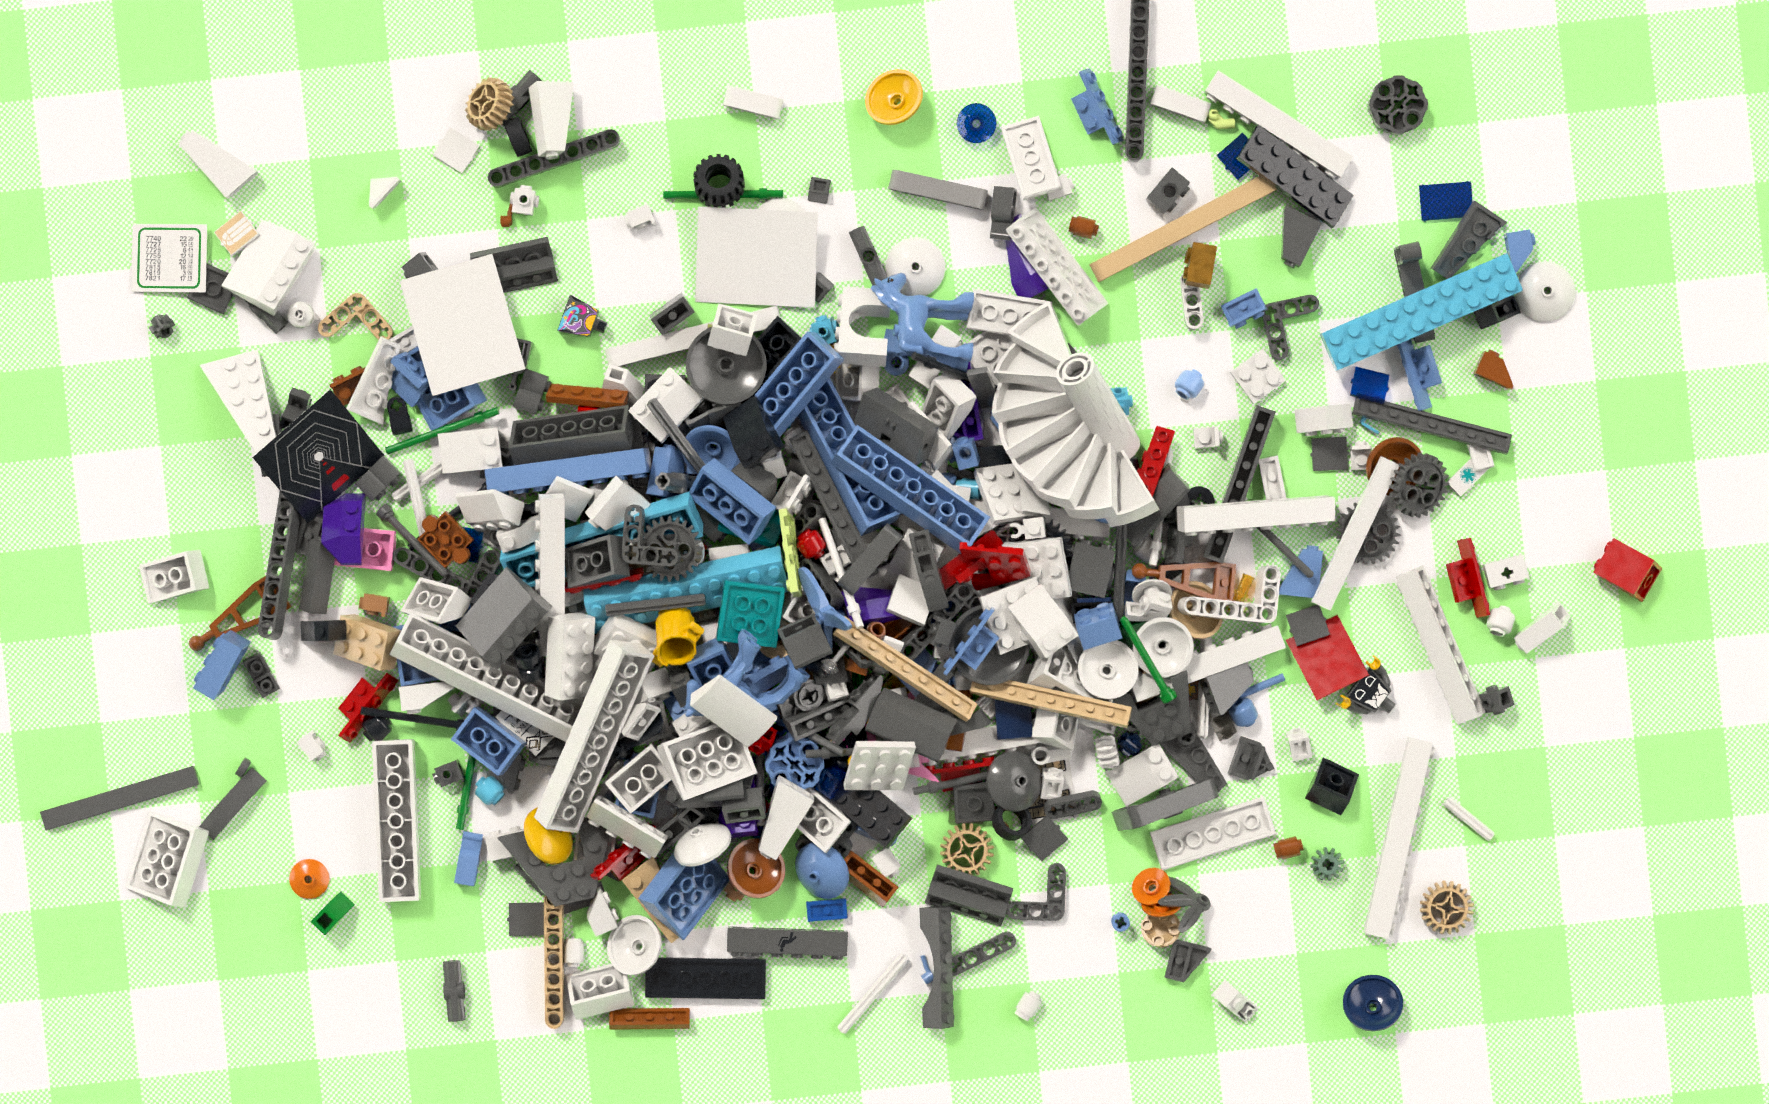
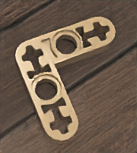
M361 293L350 295L321 320L318 325V331L322 336L331 337L355 316H358L379 340L381 331L377 327L373 330L372 326L377 325L381 319L383 323L379 325L384 329H389L387 331L388 336L382 337L389 340L393 336L392 327ZM355 297L358 299L362 298V306L359 307L358 305H356L355 307H353L352 309L355 310V312L352 314L351 310L345 305L347 303L349 304V306L353 305L355 302L353 299ZM341 309H345L348 312V318L344 321H340L337 318V313ZM370 311L376 314V320L373 323H368L365 319L366 314ZM333 316L334 320L340 325L338 327L336 324L331 326V333L323 332V324H331L333 321L330 318Z

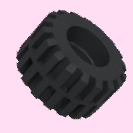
M716 154V157L709 155L707 160L703 158L701 165L697 164L696 171L693 174L694 187L699 200L702 203L705 201V206L710 207V205H713V207L721 206L726 208V205L731 207L734 205V201L738 202L740 200V195L743 196L745 182L741 165L737 164L736 159L732 158L730 160L729 155L725 154L724 157H721V154ZM716 175H724L730 179V182L722 188H714L708 184V181Z

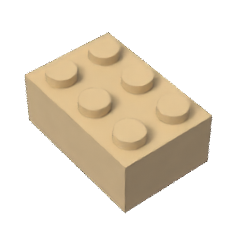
M356 614L340 615V620H346V640L335 641L334 655L379 671L395 669L397 658L389 654L401 632L400 629Z

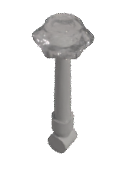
M845 643L833 659L822 660V669L828 674L837 673L836 662L850 648V645Z

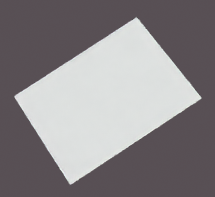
M698 206L695 302L815 308L818 212Z
M492 254L400 280L432 396L525 369Z

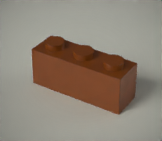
M850 851L849 855L844 859L849 871V882L881 907H884L899 887L853 851Z

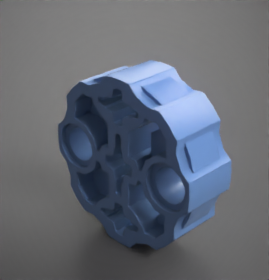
M789 732L784 736L776 737L774 744L764 758L765 769L771 779V783L775 786L776 775L783 773L786 775L785 779L803 789L814 787L818 783L820 774L824 769V759L822 757L806 758V751L803 750V747L811 744L813 746L812 750L819 749L818 744L806 737L794 741ZM776 747H778V748H782V747H783V751L781 752V751L779 750V751L776 752ZM790 760H793L794 762L797 760L798 765L794 763L791 765ZM796 773L800 775V781L797 780L798 775ZM807 773L810 775L812 773L813 777L811 778L808 776L806 778L805 774Z

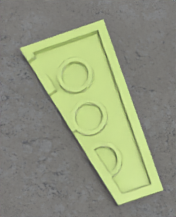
M786 508L779 509L783 538L782 546L786 559L784 566L785 571L788 572L786 586L788 592L794 597L802 596V587L798 576V569L800 567L798 548L796 547L795 519Z

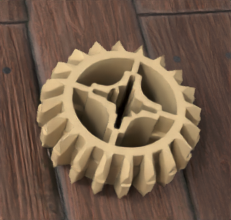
M488 77L487 79H482L481 83H476V88L472 89L471 95H468L469 100L465 103L468 106L465 112L467 113L466 118L469 120V123L477 129L484 131L496 130L498 125L502 126L503 120H507V114L511 113L510 107L513 106L511 101L514 97L512 96L513 91L509 88L510 86L503 80L495 77Z
M962 823V830H959L958 826L955 825V833L951 830L947 831L951 836L950 838L943 836V840L947 841V844H940V847L946 848V851H941L940 855H947L942 862L946 863L949 861L948 868L954 866V870H961L964 873L968 871L970 875H972L971 871L975 870L976 875H979V867L984 871L986 870V867L983 865L984 862L989 865L991 864V861L986 859L987 856H994L993 853L988 852V850L994 849V846L987 845L992 839L991 837L984 839L987 831H983L980 834V826L974 831L972 823H970L969 829H966L965 823ZM963 834H972L978 837L980 841L968 843ZM958 837L960 848L950 855L951 844ZM962 841H964L968 848L973 847V851H970L972 859L966 853H961V850H964L962 848L964 846ZM983 846V856L980 859V861L976 863L973 854L977 849ZM965 857L971 866H961L954 859Z
M1442 880V887L1435 882V890L1431 887L1427 888L1431 892L1430 895L1422 894V896L1427 898V901L1420 900V904L1426 906L1419 910L1422 913L1426 912L1421 917L1422 920L1429 919L1426 926L1429 927L1434 924L1432 927L1434 932L1440 927V934H1444L1445 929H1447V933L1451 935L1452 928L1457 933L1459 932L1458 925L1466 928L1463 921L1464 919L1468 922L1471 921L1467 914L1473 915L1474 911L1468 910V907H1473L1474 903H1467L1472 896H1464L1468 891L1466 888L1459 891L1461 884L1458 883L1453 888L1454 881H1450L1447 886L1446 881ZM1447 891L1442 901L1433 902V899L1439 893ZM1453 892L1460 897L1462 907L1453 904ZM1448 902V905L1454 909L1445 912L1440 906ZM1431 907L1440 910L1441 922H1437L1434 919ZM1461 913L1457 920L1447 923L1451 914Z

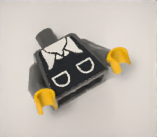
M1372 655L1374 657L1372 663L1366 661L1368 665L1366 670L1369 675L1356 681L1345 696L1340 695L1343 698V702L1341 704L1336 702L1337 706L1355 714H1369L1371 711L1375 713L1379 707L1390 713L1396 704L1387 698L1392 691L1390 689V678L1386 669L1381 665V661L1375 655Z

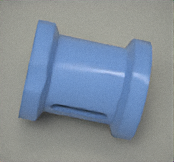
M1118 912L1111 918L1112 926L1116 931L1123 932L1128 929L1130 921L1126 914ZM1120 917H1123V920L1126 923L1125 925L1121 924V926L1118 927V924L1115 922V920H1119Z

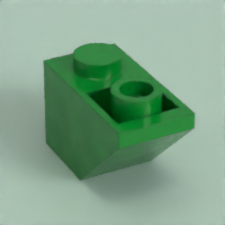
M340 891L310 922L321 933L326 935L355 904Z

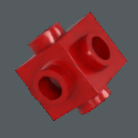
M770 727L748 749L758 756L765 751L768 752L774 744L777 730Z

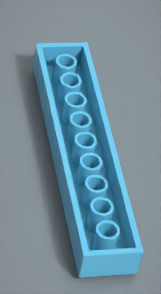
M1506 253L1321 333L1320 337L1335 371L1521 292L1523 289Z
M690 492L652 502L648 508L644 509V531L648 532L646 525L648 524L653 527L652 521L654 519L660 523V517L663 516L665 521H667L669 515H671L672 521L680 517V523L687 520V527L694 525L691 531L699 532L695 538L703 537L704 523ZM639 513L633 515L634 522H629V525L639 526V523L635 522V517L639 516ZM624 521L606 531L600 526L595 528L589 522L565 528V548L607 535L623 536ZM635 528L630 529L628 533L630 539L633 540L638 537V531ZM668 529L664 534H675V532ZM535 541L509 552L502 553L501 550L500 562L505 569L507 566L530 587L535 586V579H539V572H535V560H539V552H535Z
M777 546L699 563L698 567L692 565L694 572L691 573L687 570L686 578L680 574L679 581L675 579V576H672L671 582L668 581L667 576L660 581L659 574L654 578L652 577L653 574H648L635 582L627 580L615 586L606 584L601 585L600 588L595 590L583 589L587 615L595 617L594 634L599 632L610 617L605 612V605L704 594L706 599L704 606L687 607L691 613L721 606L724 580L785 587V592H788L786 586L788 572L785 571L781 548ZM659 611L624 614V616L643 624L656 621Z

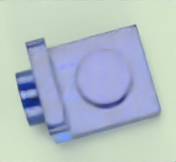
M836 765L824 768L815 789L829 799L835 798L841 782L845 780L846 772H844V769H839Z

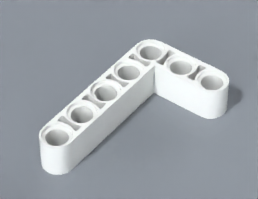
M1274 565L1262 566L1258 569L1254 603L1202 597H1183L1178 602V610L1180 613L1190 616L1253 623H1271L1277 616L1280 570ZM1268 569L1271 571L1270 579L1266 577V571ZM1266 589L1269 591L1270 594L1268 599L1264 597V591ZM1188 601L1192 603L1190 611L1186 607ZM1207 603L1211 605L1209 613L1205 609ZM1226 605H1228L1230 608V613L1228 615H1226L1224 612V608ZM1245 607H1247L1249 610V615L1247 617H1245L1243 614V610ZM1264 609L1268 613L1266 619H1264L1262 616V612Z

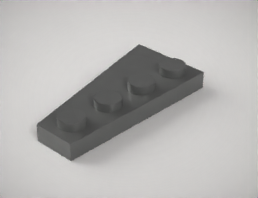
M1473 200L1431 266V269L1446 279L1452 277L1507 221Z
M1191 733L1185 734L1183 737L1189 739ZM1197 735L1195 741L1190 745L1181 744L1177 738L1160 743L1197 782L1213 777L1218 792L1227 784L1207 748Z

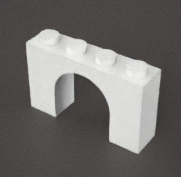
M843 286V294H839L838 306H842V309L837 310V322L840 323V327H836L835 339H839V343L834 345V350L844 358L841 364L886 367L888 339L860 336L851 329L850 325L854 320L865 316L889 318L890 308L878 300V297L871 288Z

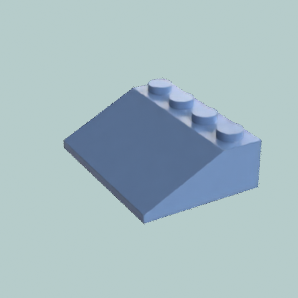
M417 346L408 353L424 368ZM478 383L432 396L429 386L418 401L417 406L432 431L487 401Z
M673 852L638 899L651 914L681 940H685L730 880L727 873L715 859L698 866H683L676 861Z

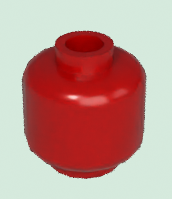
M807 529L796 538L798 540L796 547L806 559L814 558L816 560L825 553L823 549L826 546V542L818 531Z

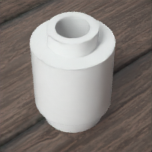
M582 938L566 939V944H564V963H568V967H580V963H584V943H582Z
M1032 990L1030 992L1025 991L1015 1007V1014L1029 1021L1030 1017L1033 1018L1042 1003L1040 1000L1041 996Z

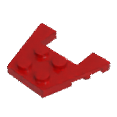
M960 542L959 550L963 559L984 558L989 573L972 574L974 577L971 579V582L976 591L1031 576V569L1022 548L997 546V549L985 548L984 544L972 547L967 546V542Z

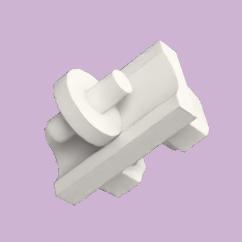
M454 693L448 699V702L452 706L451 710L462 717L466 712L470 714L474 707H479L482 700L468 693H465L462 697Z

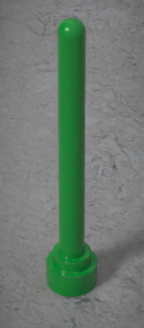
M1125 616L1121 617V624L1160 689L1159 697L1163 704L1172 701L1177 697L1176 692L1164 682L1128 618Z

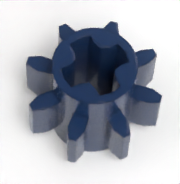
M1132 731L1130 733H1123L1117 742L1120 745L1118 751L1128 757L1130 755H1137L1142 749V744L1139 742L1142 738Z

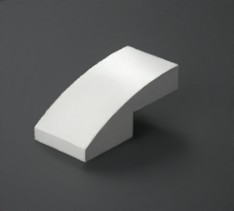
M1126 601L1124 606L1125 617L1129 621H1149L1158 617H1168L1167 613L1150 609L1147 616H1142L1141 607L1136 602Z

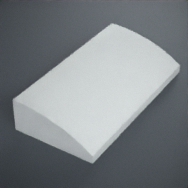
M720 674L691 694V707L747 747L757 741L777 720L775 714Z

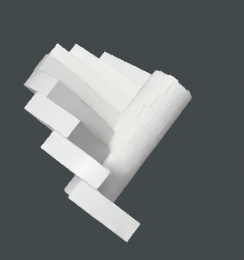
M1050 301L1036 308L1007 332L1014 343L1005 352L993 372L999 384L994 395L992 415L999 425L1001 442L1021 477L1032 487L1036 495L1054 505L1064 507L1071 518H1105L1110 527H1115L1140 520L1160 510L1129 460L1138 451L1140 438L1093 358L1086 353L1071 354L1057 314Z

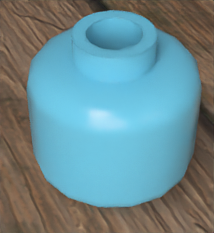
M483 776L475 784L477 786L475 795L485 805L493 804L495 806L505 796L503 793L504 786L494 776L487 778Z

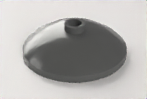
M1010 751L999 755L991 763L987 772L986 785L991 799L997 806L1007 811L1016 812L1029 808L1037 800L1041 792L1042 777L1038 765L1030 756L1022 752Z

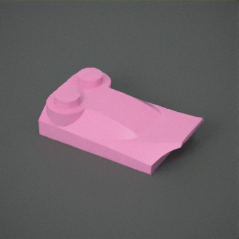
M364 528L362 565H341L336 558L334 565L392 571L395 562L393 553L396 550V531Z

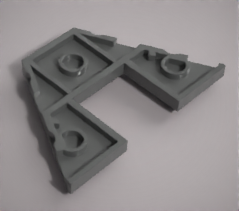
M584 817L578 831L584 859L546 867L545 862L533 854L526 842L524 831L497 837L554 907L594 898L598 880L592 879L590 874L594 872L593 869L598 864L604 861L610 837L605 832L606 828L601 825L597 828L588 822L589 818Z

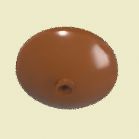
M1392 437L1380 442L1371 451L1367 459L1366 475L1368 481L1380 456L1392 460L1396 464L1401 463L1404 465V458L1411 460V454L1417 456L1419 452L1422 453L1415 443L1402 437ZM1406 481L1407 484L1416 485L1414 482ZM1389 488L1386 495L1390 496L1389 494L1392 491H1394V489Z
M748 839L739 843L731 851L727 861L728 877L734 888L744 896L754 899L765 898L775 893L785 878V862L781 853L776 860L762 856L758 846L760 839ZM750 868L754 870V874L749 872Z

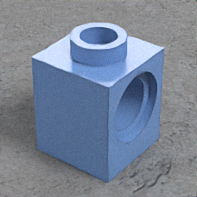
M961 437L957 439L953 445V452L959 470L978 466L980 457L974 437L969 439L968 437ZM968 449L971 454L964 455L961 450Z

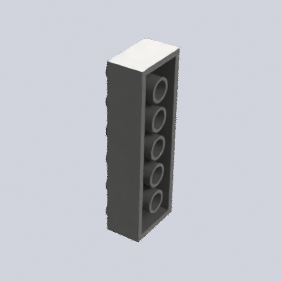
M629 405L513 421L508 449L514 464L521 465L631 450L635 421L633 415L628 411L630 409Z

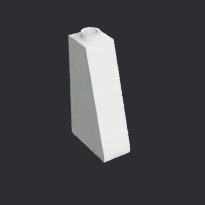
M536 81L529 87L538 157L555 159L565 151L574 87L573 82Z
M194 130L192 132L187 131L180 137L181 141L178 144L227 199H230L259 173L256 169Z
M780 775L776 780L765 825L763 826L758 843L760 854L768 859L773 858L775 860L814 802L813 794Z

